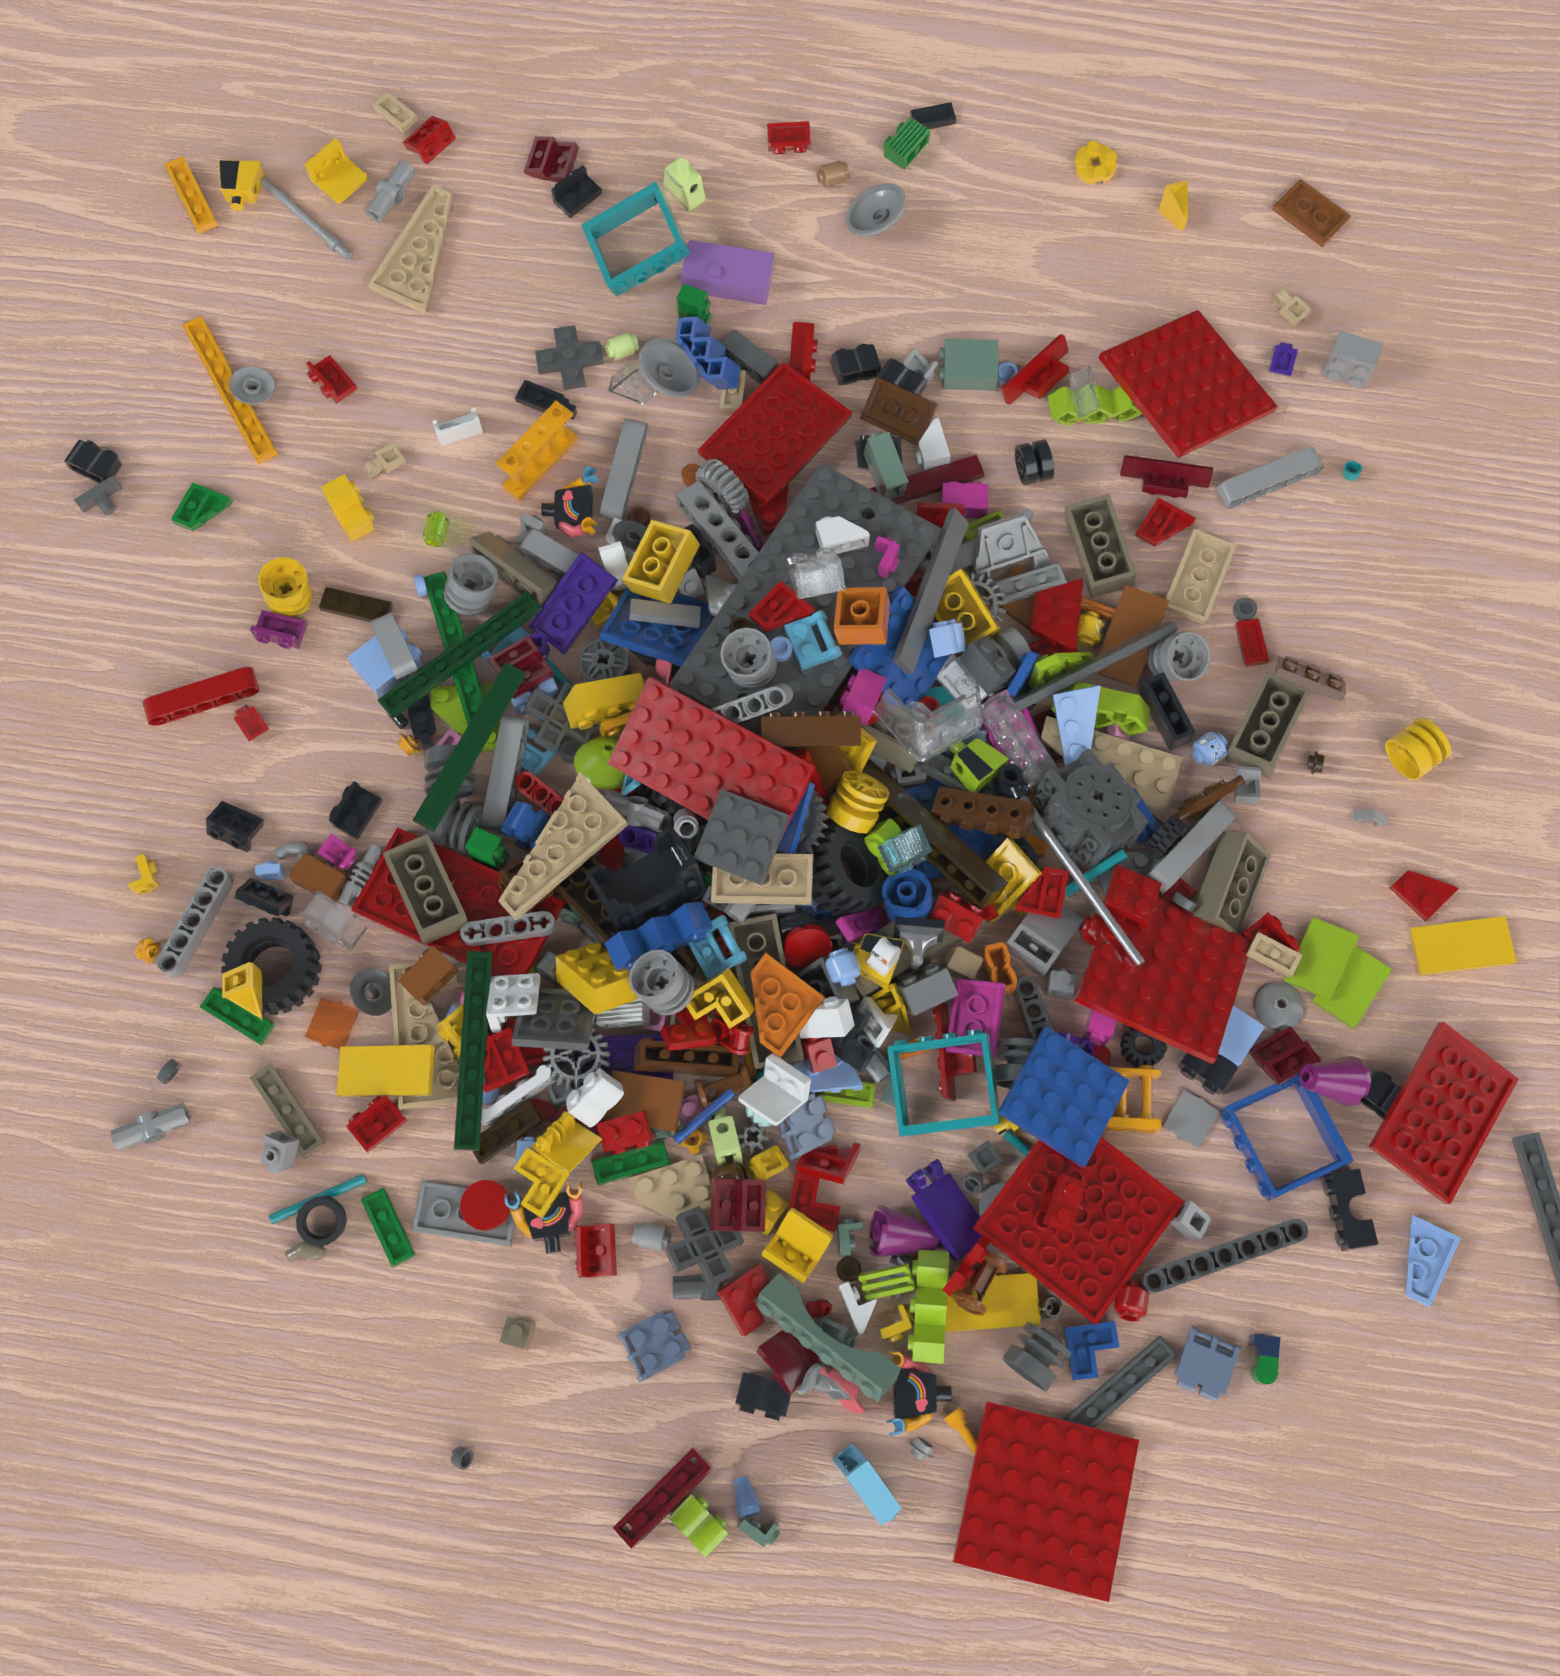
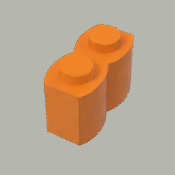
M1003 942L987 945L982 955V958H984L982 963L989 975V982L1004 983L1006 985L1004 997L1013 995L1017 986V978L1013 968L1009 965L1010 953L1007 946Z

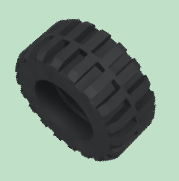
M837 823L828 826V828L821 829L825 837H818L817 840L820 845L812 846L814 852L813 901L816 904H820L824 911H831L832 915L838 917L864 912L884 901L882 887L889 875L882 869L878 857L868 849L864 838L869 833L850 831ZM840 856L850 868L852 881L843 870Z
M265 917L258 919V924H254L251 921L245 924L246 929L241 932L238 929L234 933L236 938L233 942L229 940L225 947L229 950L228 953L222 954L221 961L225 963V966L221 967V973L223 974L248 962L254 963L257 956L268 948L276 946L286 947L292 953L291 969L287 976L279 983L271 986H262V1014L267 1012L270 1015H278L279 1010H282L284 1013L292 1011L291 1006L296 1005L300 1007L304 1004L302 999L306 995L310 998L314 993L311 989L312 986H317L320 978L317 976V973L322 971V964L318 961L321 958L319 951L315 948V943L300 927H297L289 920L284 922L281 918L273 917L272 921H269Z

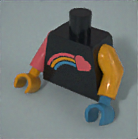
M590 466L584 469L581 477L555 491L554 503L541 504L542 517H554L556 528L571 538L585 534H595L592 526L597 525V522L593 520V492L589 484L590 482L597 483L598 477L593 475L597 470Z
M569 1181L567 1192L558 1194L543 1219L520 1204V1195L516 1190L515 1200L511 1201L507 1198V1194L504 1195L505 1204L510 1208L515 1224L526 1237H532L535 1242L544 1241L546 1254L561 1252L559 1238L570 1236L571 1231L576 1228L583 1213L582 1196L580 1195L583 1183L579 1181L578 1189L574 1190L571 1188V1181Z
M888 1351L887 1354L893 1355V1363L901 1368L897 1381L893 1384L894 1419L887 1420V1423H893L895 1426L894 1432L889 1433L890 1436H894L903 1432L917 1430L931 1421L933 1413L937 1412V1402L952 1401L951 1386H936V1374H932L930 1367L924 1363L913 1362L912 1357L902 1355L900 1352Z

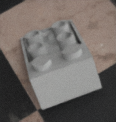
M1064 905L1061 919L1028 913L1007 941L1006 946L1012 956L1044 977L1085 919Z

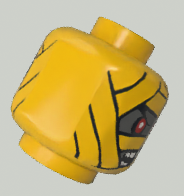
M1087 611L1086 614L1080 615L1077 636L1078 645L1093 647V645L1100 642L1105 624L1099 618V614Z

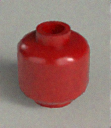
M1100 914L1088 915L1079 929L1081 939L1093 947L1104 921Z
M1128 1281L1126 1285L1121 1286L1114 1304V1310L1119 1314L1120 1319L1128 1322H1138L1141 1318L1145 1317L1148 1310L1149 1293L1142 1288L1140 1283L1135 1281Z

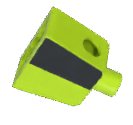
M956 738L948 747L955 754L950 767L970 792L977 793L996 779L1002 766L1007 764L1009 760L1005 755L981 739H975L966 746L959 738Z

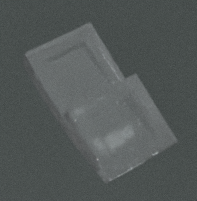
M1090 366L1070 375L1071 394L1078 418L1101 408L1094 388L1098 386Z

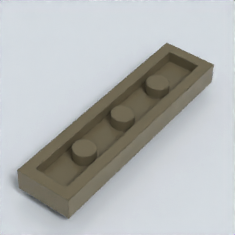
M268 1064L249 1077L285 1132L300 1139L297 1150L304 1159L326 1144L273 1064Z

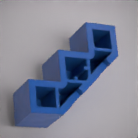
M699 317L679 318L675 339L686 351L685 353L698 368L702 377L717 389H737L741 367L728 357H724L726 347L713 337H710L711 327Z
M702 901L685 903L668 916L652 917L638 929L618 932L604 944L616 970L627 968L630 971L634 962L643 954L651 950H663L672 953L674 949L690 942L695 943L706 938V933L714 927Z

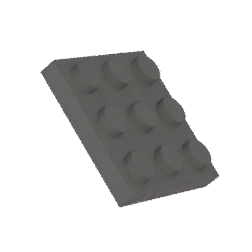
M721 789L694 859L763 886L790 815Z
M540 988L537 1013L535 1015L517 1016L512 1036V1046L588 1051L595 1014L566 989Z

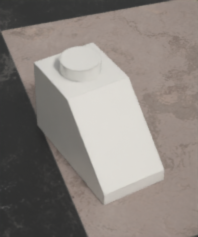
M939 417L934 418L919 441L918 450L915 452L916 463L921 465L922 471L950 463L951 456Z
M828 516L816 522V536L823 557L869 546V532L840 516L833 518Z
M621 541L600 547L599 553L602 567L618 579L611 591L626 589L627 585L623 582L622 578L628 568Z
M838 997L824 999L823 1003L814 1011L799 1033L800 1038L845 1037L855 1026L848 999H838Z

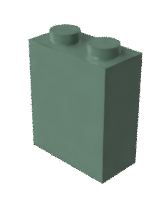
M945 339L944 347H940L939 361H943V367H940L939 380H943V389L996 391L998 383V340Z
M876 432L868 438L863 455L878 494L888 500H893L904 495L908 479L890 432Z

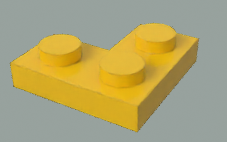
M527 1147L513 1169L534 1182L521 1205L543 1219L567 1182L570 1174Z

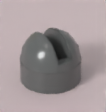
M974 1171L967 1173L962 1181L963 1189L970 1194L979 1193L983 1186L982 1175Z
M462 1446L453 1449V1456L450 1457L451 1463L461 1470L467 1469L473 1461V1451Z

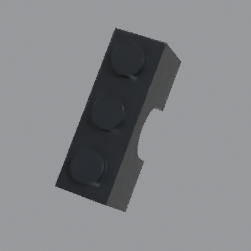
M1353 1169L1330 1173L1324 1176L1323 1190L1325 1195L1329 1196L1331 1204L1329 1206V1215L1331 1220L1335 1221L1337 1229L1335 1231V1240L1337 1245L1341 1246L1342 1252L1378 1245L1373 1219H1356L1349 1209V1203L1352 1198L1366 1194L1361 1170Z

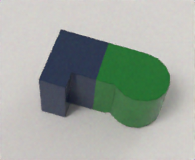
M1261 1334L1249 1335V1346H1256L1255 1364L1250 1371L1251 1378L1259 1385L1271 1384L1275 1382L1278 1376L1280 1337Z

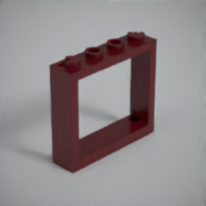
M693 1447L613 1529L631 1549L637 1546L715 1467L697 1448ZM693 1457L698 1460L695 1465L690 1461Z

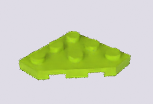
M1091 652L1044 655L1036 660L1028 686L1033 689L1094 657Z
M493 683L480 684L484 698ZM456 685L436 687L431 691V709L433 713L442 718L455 732L462 736L468 725ZM501 719L481 752H495Z

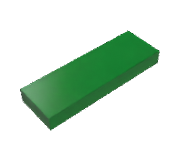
M215 987L212 988L200 1005L201 1009L259 1045L264 1043L275 1027V1024L262 1017L260 1019L229 999L222 998V991Z
M664 1140L651 1143L647 1147L634 1148L620 1154L609 1155L591 1161L598 1186L670 1165Z
M383 1187L361 1198L391 1267L394 1268L415 1257L416 1254L386 1189Z

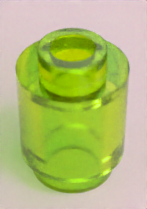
M434 511L427 515L423 537L424 543L429 546L440 547L442 542H445L449 519L444 513Z

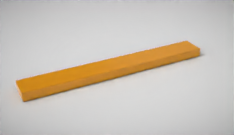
M199 316L183 324L185 332L257 464L259 465L277 456L278 453L251 404L242 403L232 395L229 381L233 371L204 318Z

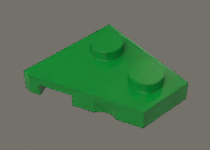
M192 482L171 521L180 527L195 531L232 505L233 501L228 496Z

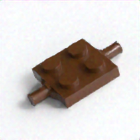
M1238 775L1231 781L1225 782L1222 779L1203 788L1204 791L1193 794L1183 800L1185 805L1178 808L1180 811L1174 815L1181 821L1193 816V813L1201 811L1233 792L1242 784H1245L1244 778Z

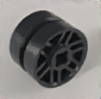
M1045 439L1033 441L1031 445L1024 443L1015 446L1016 468L1020 481L1024 486L1035 484L1037 480L1044 482L1053 479V457L1049 444Z

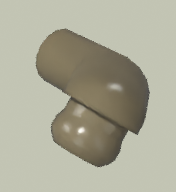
M303 1241L287 1250L285 1254L290 1262H294L300 1257L317 1261L325 1257L326 1250L323 1246H315Z

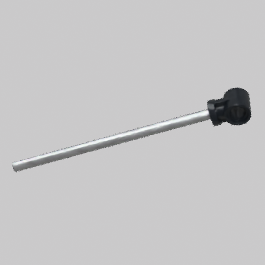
M1012 763L1002 766L994 781L995 790L999 794L1011 799L1029 801L1028 797L1032 793L1022 780L1023 772L1019 766ZM1034 808L1033 823L1136 966L1141 965L1145 961Z

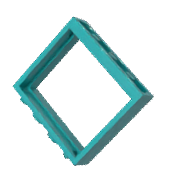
M656 181L581 224L605 282L616 297L624 292L627 293L629 289L646 282L650 277L664 272L671 265L681 262L682 259L691 255L666 195ZM659 203L675 243L613 278L597 239Z
M982 1029L967 1031L968 1036L958 1037V1033L943 1034V1039L933 1040V1036L919 1037V1042L909 1044V1039L894 1041V1046H888L899 1137L1002 1124L1001 1115L997 1113L1000 1105L990 1034L983 1033ZM982 1043L991 1115L910 1125L900 1054Z

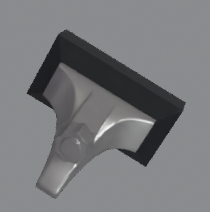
M895 916L893 938L903 940L904 944L908 947L912 969L920 968L923 963L922 957L927 948L935 945L937 942H942L945 920Z

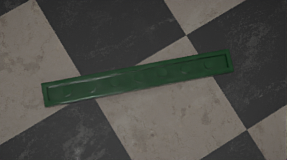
M525 592L377 699V701L387 714L394 719L541 612V606L528 592Z
M505 662L414 816L413 821L435 832L525 678V672Z
M467 951L453 1150H480L488 1028L486 1011L491 982L492 952Z

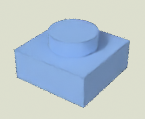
M265 861L263 865H255V874L261 881L285 879V869L276 861Z

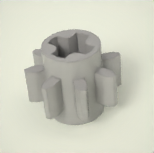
M754 1122L752 1127L749 1128L743 1125L744 1135H737L739 1140H744V1143L740 1146L741 1150L747 1147L750 1149L751 1155H753L754 1149L759 1148V1150L763 1151L764 1148L761 1144L768 1141V1137L762 1136L765 1127L758 1129ZM751 1133L753 1136L758 1134V1142H748V1134Z

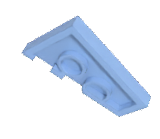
M1100 685L1052 694L1065 765L1077 760L1083 751L1091 750Z
M836 1055V1067L815 1074L811 1071L808 1059L792 1065V1067L811 1079L809 1094L814 1093L815 1095L816 1092L823 1091L836 1093L843 1089L863 1090V1084L854 1068Z
M1413 1214L1410 1221L1405 1296L1430 1308L1461 1238Z

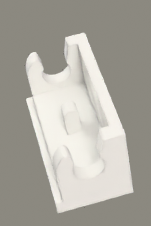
M475 408L471 409L472 414L440 424L437 423V420L432 421L441 447L483 434Z

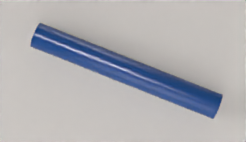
M730 1088L673 1136L678 1145L732 1100L736 1094Z

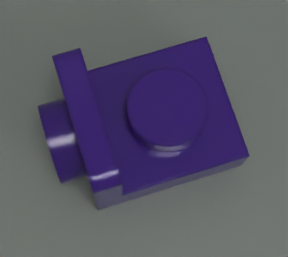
M1280 342V345L1273 347V355L1268 372L1290 377L1298 349H1294L1292 344Z

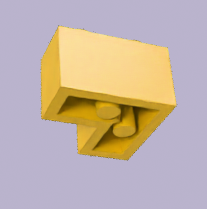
M343 474L320 487L329 507L351 542L375 530L372 524L375 518L369 508H363L362 503H364V500L354 480L349 481L346 475Z
M729 967L695 987L694 994L686 1006L695 1020L716 1008L729 1029L751 1016L755 1010V1006Z

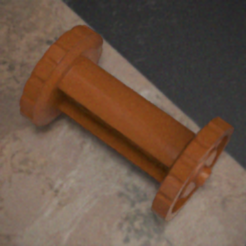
M744 1063L739 1065L740 1072L703 1086L699 1079L694 1081L698 1092L697 1098L701 1100L704 1110L709 1106V1102L715 1101L729 1088L734 1093H737L752 1086V1077L748 1074ZM709 1088L715 1089L716 1093L714 1096L707 1094Z
M989 1252L978 1267L966 1292H956L953 1297L955 1303L971 1314L983 1316L986 1308L981 1302L996 1274H1005L1007 1272L1008 1266L1006 1262ZM972 1291L977 1292V1298L972 1297Z

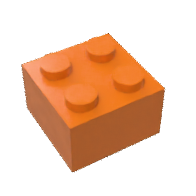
M886 587L838 588L834 632L839 645L886 644L890 600Z

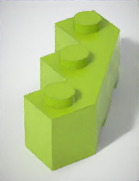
M1096 384L1088 387L1087 390L1081 393L1065 386L1048 395L1051 419L1064 426L1074 425L1075 421L1086 420V424L1105 423L1106 419L1117 418V422H1127L1142 414L1120 385L1109 391Z
M1076 682V683H1074V684H1072V685H1070V686H1068V687H1066V688H1064V689H1062V690H1060V691H1058V692H1056V693L1065 692V691H1071V690H1076V689H1081V688H1086V687H1091V686H1096V685L1086 684V683H1082V682ZM1100 687L1095 729L1117 724L1128 736L1149 730L1150 707L1139 695ZM1052 699L1051 710L1055 713L1054 702Z
M919 1250L918 1260H913L912 1276H917L916 1297H911L910 1313H915L914 1335L909 1334L908 1350H913V1362L944 1364L947 1294L942 1289L948 1282L949 1252Z

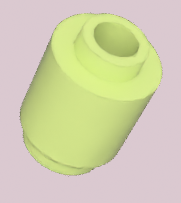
M625 333L608 339L605 350L608 357H612L616 361L635 354V351L639 350V344L634 333Z

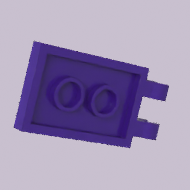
M936 1159L923 1168V1171L919 1169L906 1179V1182L915 1192L911 1197L955 1262L969 1253L981 1238V1235L972 1229L980 1217L951 1174L948 1173L944 1176L943 1166ZM926 1176H927V1177L931 1180V1182H932V1183H931L930 1185H928V1186H927V1183H926Z

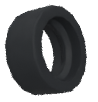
M327 1196L315 1197L306 1202L298 1211L296 1218V1227L301 1238L315 1246L328 1245L337 1240L344 1232L347 1223L346 1211L342 1204L336 1199ZM317 1206L329 1207L336 1215L337 1222L334 1230L325 1236L314 1235L307 1227L306 1219L308 1213Z

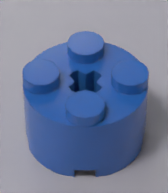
M517 801L499 833L509 839L516 840L515 845L526 851L530 847L533 850L536 840L551 816L540 809L538 812L532 810V805Z
M909 868L901 869L897 874L892 877L890 875L885 880L882 887V895L886 912L891 921L895 922V916L924 919L929 917L934 907L933 893L930 882L921 871Z

